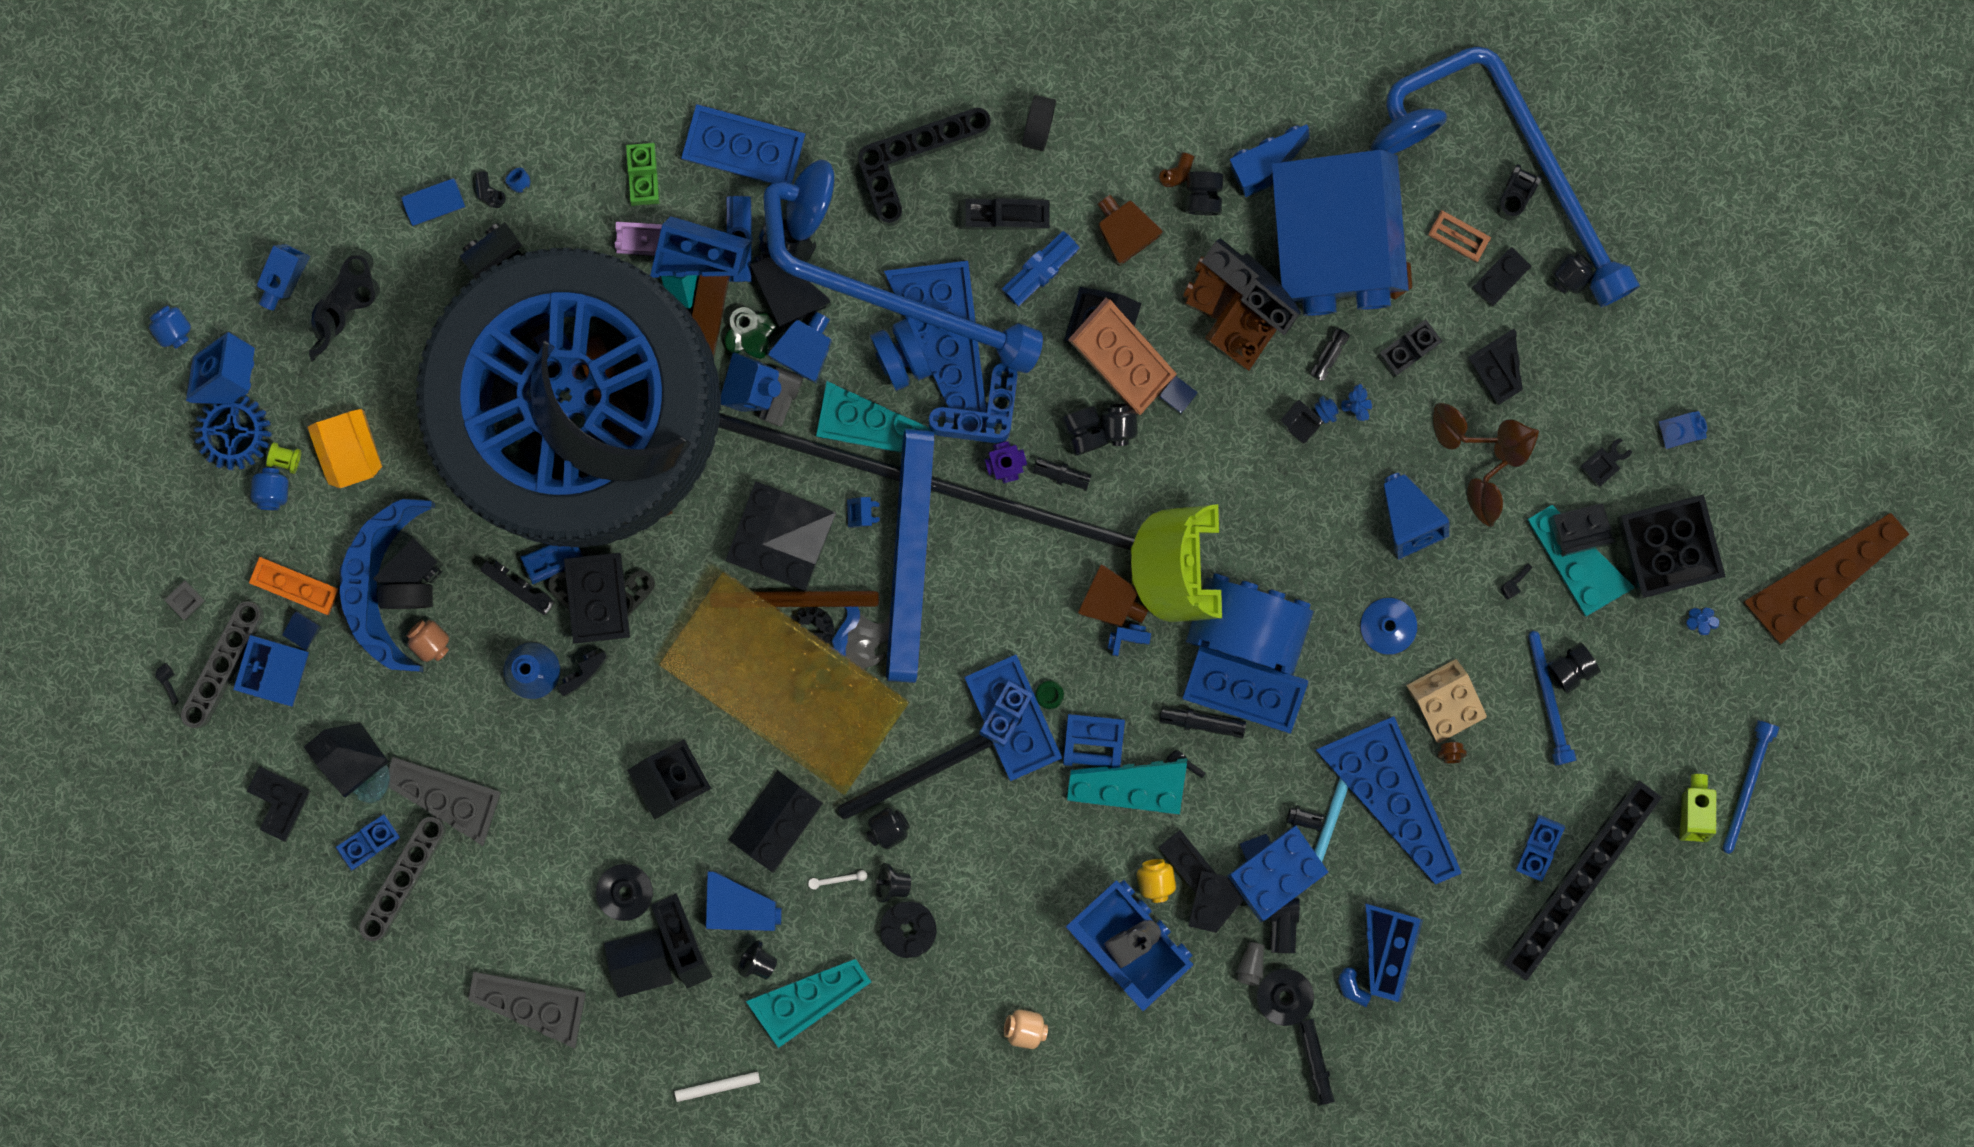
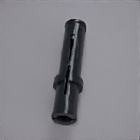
M1162 705L1159 723L1184 727V730L1187 731L1195 729L1240 739L1244 737L1246 721L1194 712V709L1191 708L1183 710Z
M1314 1018L1297 1023L1310 1073L1308 1080L1309 1082L1312 1081L1317 1106L1333 1103L1335 1099L1329 1081L1331 1075L1324 1063Z

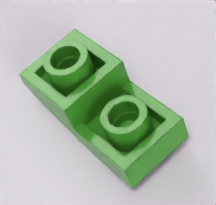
M655 143L626 145L631 206L660 204Z

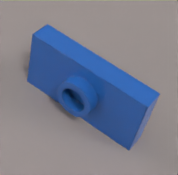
M549 545L522 556L521 561L533 585L557 573L564 572V559L583 556L579 547Z

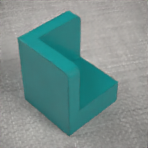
M686 275L685 277L661 276L663 286L686 308L694 305L700 275Z

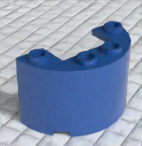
M1213 573L1212 578L1206 577L1202 590H1221L1222 619L1192 621L1186 643L1219 651L1294 675L1314 611L1310 610L1311 604L1297 599L1294 600V603L1284 599L1286 594L1269 589L1268 594L1257 591L1258 585L1242 580L1241 585L1230 583V578Z
M1116 880L1075 917L1066 928L1120 985L1138 1007L1144 1011L1194 965L1189 960L1193 955L1182 943L1176 946L1169 939L1168 935L1171 931L1159 920L1156 923L1161 930L1159 941L1152 945V948L1147 953L1141 955L1125 967L1119 968L1104 943L1119 932L1126 931L1144 920H1153L1149 917L1152 910L1142 899L1136 902L1132 898L1135 891L1125 880L1120 883Z

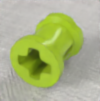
M273 442L268 453L266 466L270 468L273 466L281 467L295 474L301 458V449L294 451L279 447L278 443Z

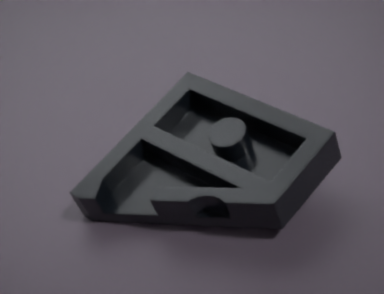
M1201 871L1188 923L1189 927L1217 933L1243 902V897L1229 877Z

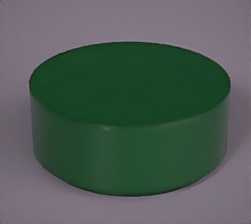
M1054 681L1043 682L1036 690V700L1045 709L1057 708L1064 699L1063 688Z

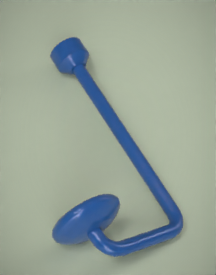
M1483 47L1467 48L1401 78L1392 85L1387 94L1386 103L1392 122L1378 133L1371 145L1370 151L1383 150L1396 154L1433 134L1445 124L1447 120L1446 113L1443 110L1424 108L1407 113L1403 105L1405 96L1472 64L1477 63L1485 66L1494 79L1596 269L1589 288L1600 308L1612 304L1640 287L1630 266L1611 262L1507 67L1496 53Z
M819 159L807 166L797 177L794 185L778 182L771 184L765 189L763 201L768 250L774 262L785 272L997 348L1001 363L1005 367L1022 373H1028L1035 366L1043 344V335L1039 330L1017 323L1000 332L801 261L792 256L785 247L780 199L788 200L786 221L790 235L799 241L810 238L825 217L834 189V170L827 160Z

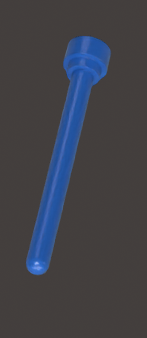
M1531 631L1528 638L1556 746L1553 749L1554 754L1552 755L1554 765L1577 761L1575 751L1571 750L1570 745L1566 743L1540 635L1537 631Z
M1757 721L1754 731L1757 732L1756 738L1758 740L1723 844V851L1727 854L1732 853L1735 848L1768 743H1772L1773 737H1777L1780 728L1778 726Z

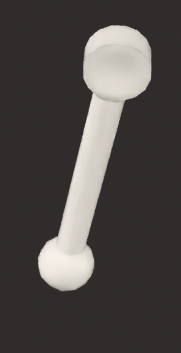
M859 870L857 874L822 880L812 878L809 880L808 885L811 889H818L821 885L856 879L865 881L867 873L864 870Z

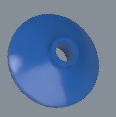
M1383 598L1373 602L1365 610L1361 619L1363 639L1376 652L1382 654L1402 652L1411 645L1417 633V620L1413 610L1406 603L1395 598ZM1391 620L1394 622L1395 628L1393 631L1385 629L1386 621Z

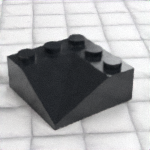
M755 481L725 561L799 590L807 591L836 512Z
M1704 494L1617 517L1638 600L1726 577Z

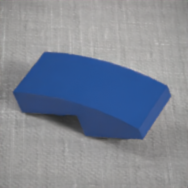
M1008 681L979 734L1004 748L1033 694Z
M382 815L362 828L358 833L336 846L335 849L349 870L353 871L400 837L386 816Z
M1538 815L1516 871L1543 881L1565 825Z

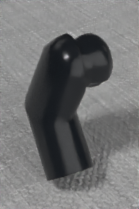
M487 171L474 173L478 199L491 208H500L506 201L504 192L490 186Z

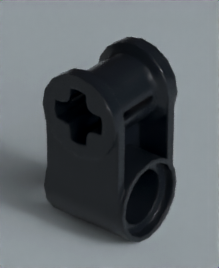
M1517 164L1507 181L1506 188L1497 205L1500 217L1508 221L1517 219L1532 198L1543 176H1534L1521 169V165ZM1514 200L1518 205V211L1509 212L1505 208V201Z

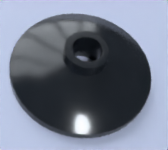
M619 864L609 868L602 874L597 883L596 898L601 910L607 916L619 921H630L640 917L647 911L652 902L653 887L649 877L643 870L634 865ZM622 887L630 889L631 894L629 897L623 898L620 895Z
M1278 969L1269 973L1260 983L1257 991V1003L1261 1013L1269 1021L1281 1026H1290L1301 1022L1308 1016L1313 1007L1314 992L1309 980L1300 972L1292 969ZM1283 991H1287L1290 994L1288 1002H1282L1279 998Z

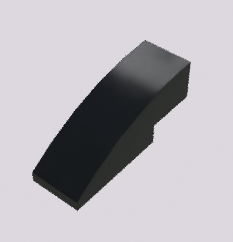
M965 198L958 201L959 229H1049L1050 200Z

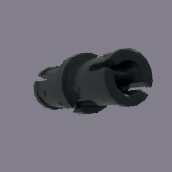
M1039 456L1033 474L1056 480V484L1062 485V483L1084 491H1087L1088 482H1090L1092 476L1090 473L1070 468L1066 463L1060 465L1042 459Z

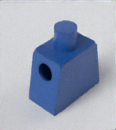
M287 244L273 246L257 283V287L264 290L258 304L274 311L280 298L290 297L311 256ZM277 276L280 278V285L276 281Z
M815 311L808 325L796 320L769 352V358L816 384L832 343L829 337L822 334L830 319Z
M733 352L721 393V405L741 412L768 410L773 397H777L781 392V384L777 381L779 371L755 359Z

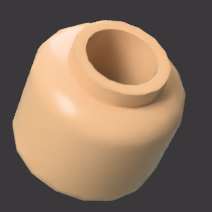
M1016 1010L1012 1015L1007 1016L1004 1025V1036L1008 1038L1012 1046L1035 1049L1041 1041L1046 1040L1048 1025L1044 1024L1041 1014L1026 1010Z

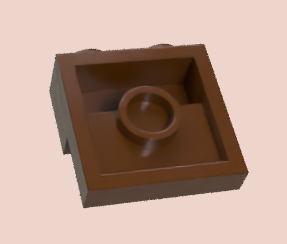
M1201 256L1195 268V272L1199 273L1195 284L1189 281L1183 295L1187 299L1185 306L1218 320L1238 291L1203 264L1202 261L1205 257Z

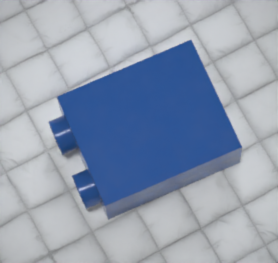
M1374 150L1272 164L1281 285L1294 302L1302 303L1303 316L1337 313L1336 299L1356 297L1358 310L1391 307L1390 293L1409 291L1398 155L1383 150Z

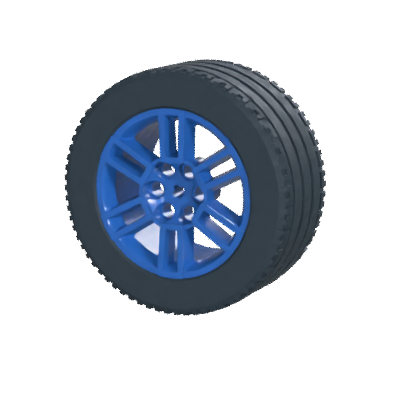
M550 248V250L546 251L541 249L526 252V255H516L501 261L502 264L498 266L493 265L480 273L481 277L477 280L473 278L470 283L460 290L462 293L458 297L454 296L451 299L452 301L444 308L445 313L443 316H439L436 320L437 322L431 330V333H433L431 338H427L425 343L426 345L421 355L424 359L423 363H419L417 375L419 388H416V406L419 407L417 416L420 431L424 435L423 442L429 456L433 460V465L450 490L471 511L498 528L535 542L560 547L598 546L628 538L641 530L643 531L651 527L661 517H665L678 506L677 503L684 500L693 489L696 480H699L707 465V459L710 458L716 442L714 440L715 436L718 434L719 412L721 410L720 383L711 348L700 326L686 307L657 280L638 267L608 254L577 248ZM575 317L573 346L570 349H566L563 347L564 318ZM591 317L610 323L626 337V341L623 344L593 360L586 354ZM549 322V343L555 348L547 358V364L549 366L553 363H558L560 366L558 376L549 379L553 393L567 417L572 421L576 415H583L585 424L580 430L602 443L618 448L650 449L669 444L683 437L691 442L676 466L664 473L649 478L622 482L594 476L581 478L578 475L579 470L570 461L564 460L563 479H553L552 471L555 450L547 442L538 426L531 400V375L538 354L519 340L533 329ZM508 352L527 365L524 372H520L503 361ZM633 354L639 355L641 360L639 365L611 378L606 376V369ZM581 365H586L589 369L588 376L583 380H578L575 376L576 369ZM496 375L517 386V398L490 408L492 387ZM646 379L648 383V406L645 420L643 422L638 421L610 404L609 395L637 381ZM569 390H571V392L569 393V395L572 396L571 400L569 402L564 400L561 403V400L563 399L560 397L561 392L564 391L567 393ZM593 391H599L601 394L600 402L594 406L589 405L588 395ZM517 413L522 415V422L496 434L494 423ZM608 419L636 437L633 444L628 446L601 426L602 421ZM537 431L542 435L538 472L533 475L517 467L503 448Z

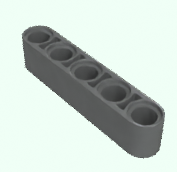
M248 601L242 602L236 607L182 709L181 719L186 726L202 728L209 723L243 659L249 636H255L263 621L264 611L258 604ZM253 607L256 611V617L252 622L247 623L243 619V612L246 608ZM235 632H239L243 639L242 644L237 648H233L229 641L230 636ZM222 657L227 658L229 661V668L224 673H220L216 668L217 661ZM208 682H212L216 687V692L211 698H207L203 694V687ZM195 707L202 711V719L198 723H193L189 716L190 711Z
M427 817L417 826L361 921L359 927L360 934L365 940L378 941L387 935L445 836L446 826L441 819ZM431 821L435 822L439 827V833L434 838L428 837L425 833V827ZM416 846L421 847L425 853L424 859L419 863L411 858V850ZM400 871H405L410 876V882L406 887H401L396 882V876ZM387 895L392 896L396 904L395 908L390 912L385 911L382 907V899ZM372 920L377 921L381 926V931L377 936H372L367 931L368 923Z

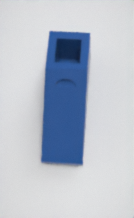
M1307 124L1302 127H1291L1282 136L1275 139L1273 137L1267 138L1259 146L1251 150L1243 149L1234 154L1233 158L1230 159L1231 170L1245 198L1273 184L1272 164L1292 161L1310 138Z

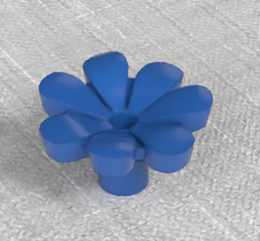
M1362 384L1356 385L1354 391L1349 392L1350 400H1344L1341 403L1342 410L1344 412H1354L1358 421L1368 420L1369 413L1367 410L1372 409L1371 400H1366L1367 391L1363 388Z

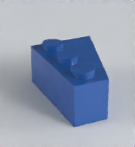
M670 216L662 224L650 276L653 278H658L659 276L685 277L686 275H702V277L737 276L746 265L751 240Z
M1366 904L1371 995L1401 1002L1423 919Z

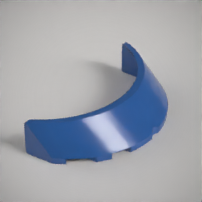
M402 499L377 513L362 526L348 548L342 565L341 576L343 581L340 585V598L343 613L352 634L374 659L391 670L423 672V666H419L401 652L387 633L378 608L377 582L373 578L379 573L384 554L394 537L412 519L427 510L435 509V503L432 501Z

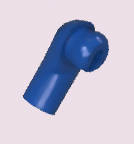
M1344 968L1338 978L1342 995L1353 1002L1367 1007L1372 995L1358 988L1355 979L1357 972L1353 968Z

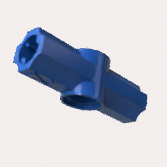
M728 196L727 233L734 235V233L742 231L745 233L746 238L751 240L744 269L737 276H730L729 282H752L753 237L751 196Z
M1062 231L1042 251L1036 252L1022 266L1023 269L1002 288V291L1019 307L1039 287H1044L1049 282V279H1052L1060 271L1059 268L1077 253L1080 247L1067 233Z

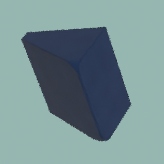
M1175 376L1161 393L1159 399L1181 415L1198 392Z
M295 611L282 636L307 651L322 626L300 612Z
M1263 834L1240 843L1246 861L1268 846L1270 841L1267 834Z

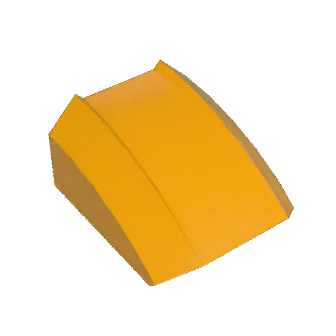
M364 410L349 411L308 426L315 451L329 485L343 488L373 478L382 468Z

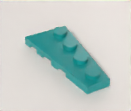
M826 382L816 435L818 438L902 453L904 429L931 431L925 425L886 409L833 383Z
M1553 505L1527 519L1585 617L1635 588L1597 549L1564 557L1561 556V547L1557 544L1549 521L1550 517L1561 513Z
M1187 758L1177 759V762L1168 763L1156 761L1151 762L1149 765L1134 766V764L1123 765V767L1110 769L1108 767L1071 770L1067 801L1180 814Z
M853 959L746 1002L779 1048L872 981L859 962Z

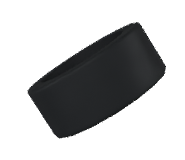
M1034 95L1025 127L1022 147L1042 152L1045 150L1056 106L1055 99Z
M432 584L378 586L379 608L433 607Z

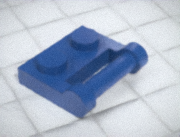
M1068 714L1063 765L1072 766V763L1119 768L1121 765L1125 720ZM1074 744L1113 747V755L1073 752Z

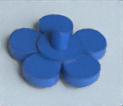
M1698 608L1689 611L1690 618L1687 620L1686 625L1690 630L1698 628L1699 634L1708 635L1710 628L1716 629L1719 627L1720 621L1714 617L1712 609L1704 608L1702 613Z

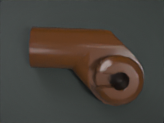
M1182 152L1177 167L1169 170L1164 169L1160 172L1159 181L1162 185L1174 187L1186 182L1187 173L1191 170L1195 156Z

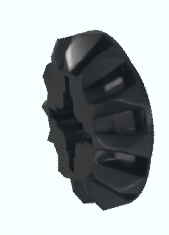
M805 607L797 611L789 623V635L793 643L801 650L807 652L820 651L831 642L834 635V623L830 615L823 609ZM816 617V627L824 631V633H814L810 640L807 641V631L799 626L810 625L813 618Z

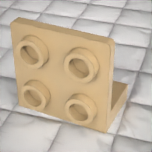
M1457 659L1406 685L1411 696L1419 705L1437 743L1487 717L1467 672Z

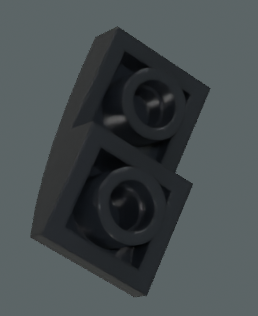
M1425 319L1377 356L1394 378L1443 341Z
M598 649L582 656L584 661L579 663L583 674L580 676L577 672L570 674L562 679L564 684L558 686L563 697H567L583 687L600 671L608 659L605 651L599 653Z

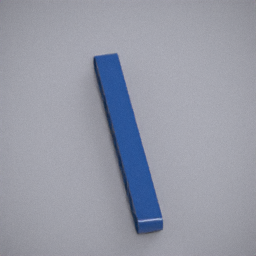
M904 429L886 663V680L892 682L915 683L917 680L934 450V431Z

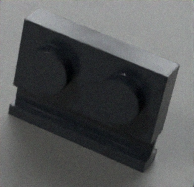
M1603 503L1553 515L1549 518L1557 544L1561 547L1562 557L1608 546L1616 542L1615 538H1612L1610 532L1612 529Z

